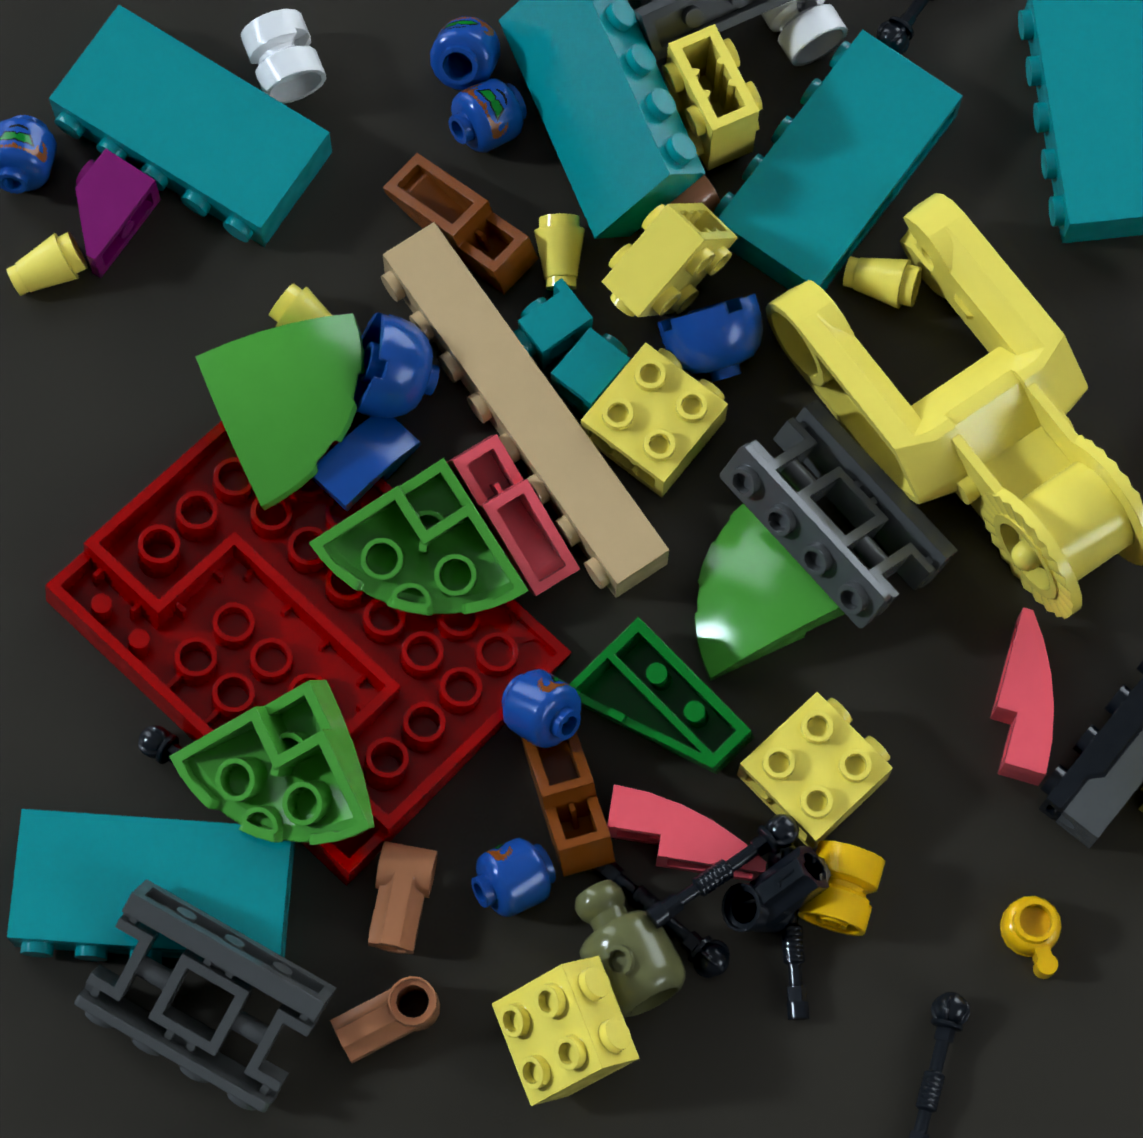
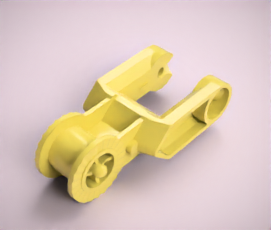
M934 193L913 207L903 217L909 229L901 238L900 243L908 259H911V264L922 267V279L935 293L948 301L989 352L987 355L910 406L855 337L849 323L835 302L812 280H807L789 289L769 302L766 306L767 319L781 348L841 426L908 498L916 504H922L956 493L965 504H971L985 522V528L991 533L992 543L999 548L1001 558L1009 564L1012 574L1021 580L1023 588L1032 593L1035 601L1043 604L1046 611L1055 613L1056 617L1066 619L1078 612L1082 607V594L1078 581L1116 554H1119L1135 565H1143V504L1140 493L1131 486L1129 477L1119 470L1117 463L1107 457L1104 449L1096 447L1092 440L1084 439L1083 435L1076 433L1073 424L1066 416L1088 390V385L1065 334L959 206L944 194Z

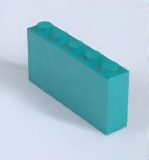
M519 0L498 20L594 239L632 236L641 228L644 219L652 210L661 204L665 206L670 204L706 173L697 155L696 147L690 139L678 113L675 100L668 91L656 64V58L649 49L636 20V14L628 0Z
M1027 0L1025 10H1019L1018 29L1021 40H1028L1031 56L1026 57V78L1028 85L1036 86L1038 102H1035L1033 106V119L1036 132H1044L1046 149L1041 151V168L1044 179L1052 180L1054 196L1049 197L1051 225L1053 227L1059 226L1062 243L1143 235V0Z
M121 5L116 7L49 97L55 116L54 122L67 135L75 139H80L81 136L86 137L97 144L96 148L100 153L105 148L156 180L158 190L163 191L167 187L182 196L180 198L182 203L194 213L203 217L209 213L224 222L223 227L238 240L247 243L252 239L263 247L269 242L332 153L329 131Z
M863 29L852 44L845 40L838 47L830 60L829 66L832 67V70L823 81L815 78L800 100V103L804 106L794 119L787 115L781 121L771 138V141L775 144L765 157L758 153L751 160L742 175V179L746 182L736 195L728 192L713 212L738 237L729 250L788 290L807 280H812L824 291L828 288L847 263L849 257L853 255L957 117L963 95Z
M21 809L7 938L14 947H21L20 954L30 957L50 958L53 957L55 949L75 951V958L86 961H107L108 953L127 954L130 958L138 940L115 926L119 918L124 914L122 910L131 893L147 879L285 958L295 842L282 841L275 843L256 838L240 831L241 825L236 823ZM159 933L148 957L162 964V957L180 958L187 948Z

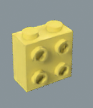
M715 24L668 43L666 64L662 66L665 84L675 100L682 122L696 147L697 155L701 157L707 171L753 152L756 131L759 130V111L763 109L762 100L756 86L752 81L745 83L737 68L740 67V58L735 45L730 38L722 39Z
M703 203L667 204L666 206L661 204L644 219L641 227L645 231L633 245L631 243L624 245L611 258L608 266L612 270L601 282L612 292L610 299L613 304L630 317L635 315L637 317L662 316L674 312L679 314L687 309L697 298L699 291L695 287L707 273L710 276L716 274L729 261L732 253L728 249L738 237Z
M645 342L581 419V427L600 452L662 498L725 422L728 403L724 401V394L713 383L706 379H700L698 382L686 373L680 361L670 351L664 348H660L657 351Z
M818 692L809 698L740 763L737 776L776 815L786 814L795 819L799 827L798 838L813 850L818 846L819 841H823L888 780L893 769L888 763L890 755L886 749L872 736L868 735L864 739L850 725L853 719L844 706L834 698L826 701Z
M599 956L563 963L492 1003L531 1106L568 1097L640 1059Z

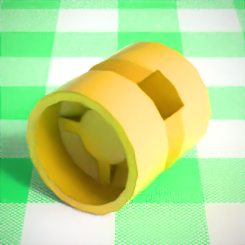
M819 841L816 854L825 859L832 874L828 881L829 888L802 906L798 911V916L806 922L823 929L846 935L862 936L866 932L872 911V906L869 904L870 901L866 898V894L877 892L886 861L881 856L858 846L838 841Z

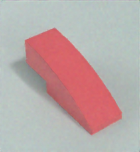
M497 434L485 438L447 461L515 570L534 596L541 594L580 570L528 479H523Z
M1023 607L1015 622L990 719L1010 725L998 775L1039 786L1047 773L1053 741L1054 698L1052 674L1044 638L1034 610Z
M615 784L613 786L607 824L611 838L659 845L656 866L702 873L716 862H719V860L727 861L748 846L715 821L680 803L650 792ZM757 856L736 870L733 879L752 881L765 872L767 862Z

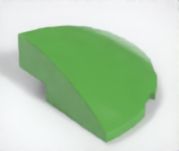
M353 313L325 316L282 325L228 342L195 356L232 446L264 510L292 495L317 474V461L325 454L333 441L342 442L357 411L354 394L357 387L358 374H364L365 368L362 336Z
M444 458L402 485L391 489L309 542L310 546L328 568L351 588L363 591L369 596L386 603L388 607L409 613L429 616L433 614H472L510 602L529 591Z
M744 503L732 513L730 520L723 527L717 539L711 543L698 579L699 591L697 612L695 613L697 644L710 681L805 638L807 631L845 614Z
M308 680L265 706L251 708L169 756L180 777L208 809L220 810L227 817L241 825L240 831L256 838L275 843L292 841L309 842L310 845H318L351 838L375 827L360 762L341 710L327 680Z

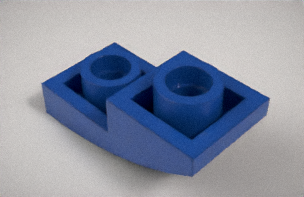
M371 416L317 462L318 472L312 480L348 512L381 478L386 481L420 447L421 442L394 417L381 418Z

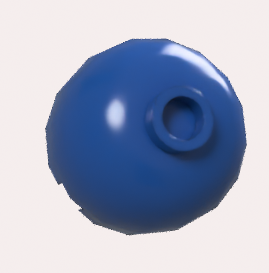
M756 293L692 310L684 316L677 318L673 316L657 322L666 350L677 357L682 364L683 370L691 374L709 373L712 382L741 374L739 363L754 356L761 344L763 334L762 315Z
M379 312L375 313L362 335L363 348L365 350L364 374H358L357 387L354 394V401L357 406L356 412L369 417L381 418L406 415L418 406L424 394L431 396L434 393L439 379L440 368L438 365L432 364L433 349L427 336L420 328L401 317Z

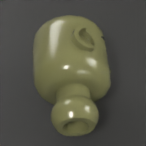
M604 880L588 887L575 899L577 915L584 922L590 924L594 931L586 938L579 953L581 959L594 956L600 957L623 1017H633L659 1006L674 996L684 984L686 970L663 926L657 929L645 911L638 910L628 913L624 906L625 895L622 888L612 880Z

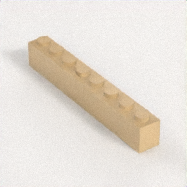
M435 222L382 254L385 274L381 275V280L386 290L396 302L404 299L413 312L409 316L410 321L425 333L428 340L432 339L442 353L438 356V360L447 376L454 383L461 380L471 395L467 397V401L476 417L483 424L488 420L492 423L513 462L519 461L529 475L527 479L542 505L548 502L558 516L554 523L564 541L570 547L578 544L588 558L584 566L593 582L600 589L607 586L615 598H617L668 564L669 548Z

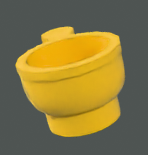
M1024 896L1012 902L1003 912L1000 922L1001 937L1006 946L1014 953L1024 957H1032L1035 976L1040 979L1050 978L1058 969V960L1052 954L1051 949L1057 943L1062 929L1061 917L1055 906L1048 900L1038 896Z

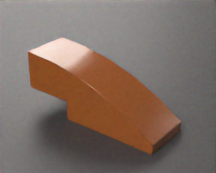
M416 153L383 186L384 192L422 229L435 222L463 263L503 294L538 260L529 236L495 214L488 200L419 153Z
M577 732L568 740H564L557 746L546 749L535 746L521 737L563 877L614 863L615 857L611 835L596 795L594 780Z

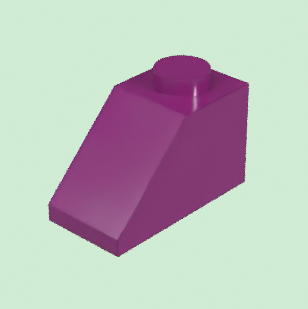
M106 148L96 161L91 159L83 166L77 176V186L75 187L86 255L92 273L99 278L103 277L161 200L156 180Z

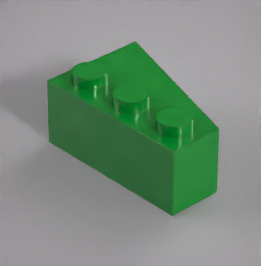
M639 617L569 684L580 695L582 707L716 775L755 738L752 730Z

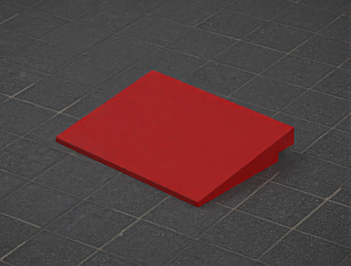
M220 421L83 543L84 551L45 585L46 601L193 741L200 739L255 706L267 705L308 680H327L341 710L360 762L375 827L357 836L337 842L310 845L309 842L301 843L347 886L382 850L384 841L390 842L504 726L502 696L509 682L516 676L535 669H542L554 674L571 657L572 652L516 600L472 614H433L429 616L388 607L386 603L369 596L363 591L351 588L328 568L310 546L309 542L393 488L381 478L347 512L310 479L292 495L264 510L243 470L222 421ZM333 441L330 447L325 452V454L319 460H321L339 442Z

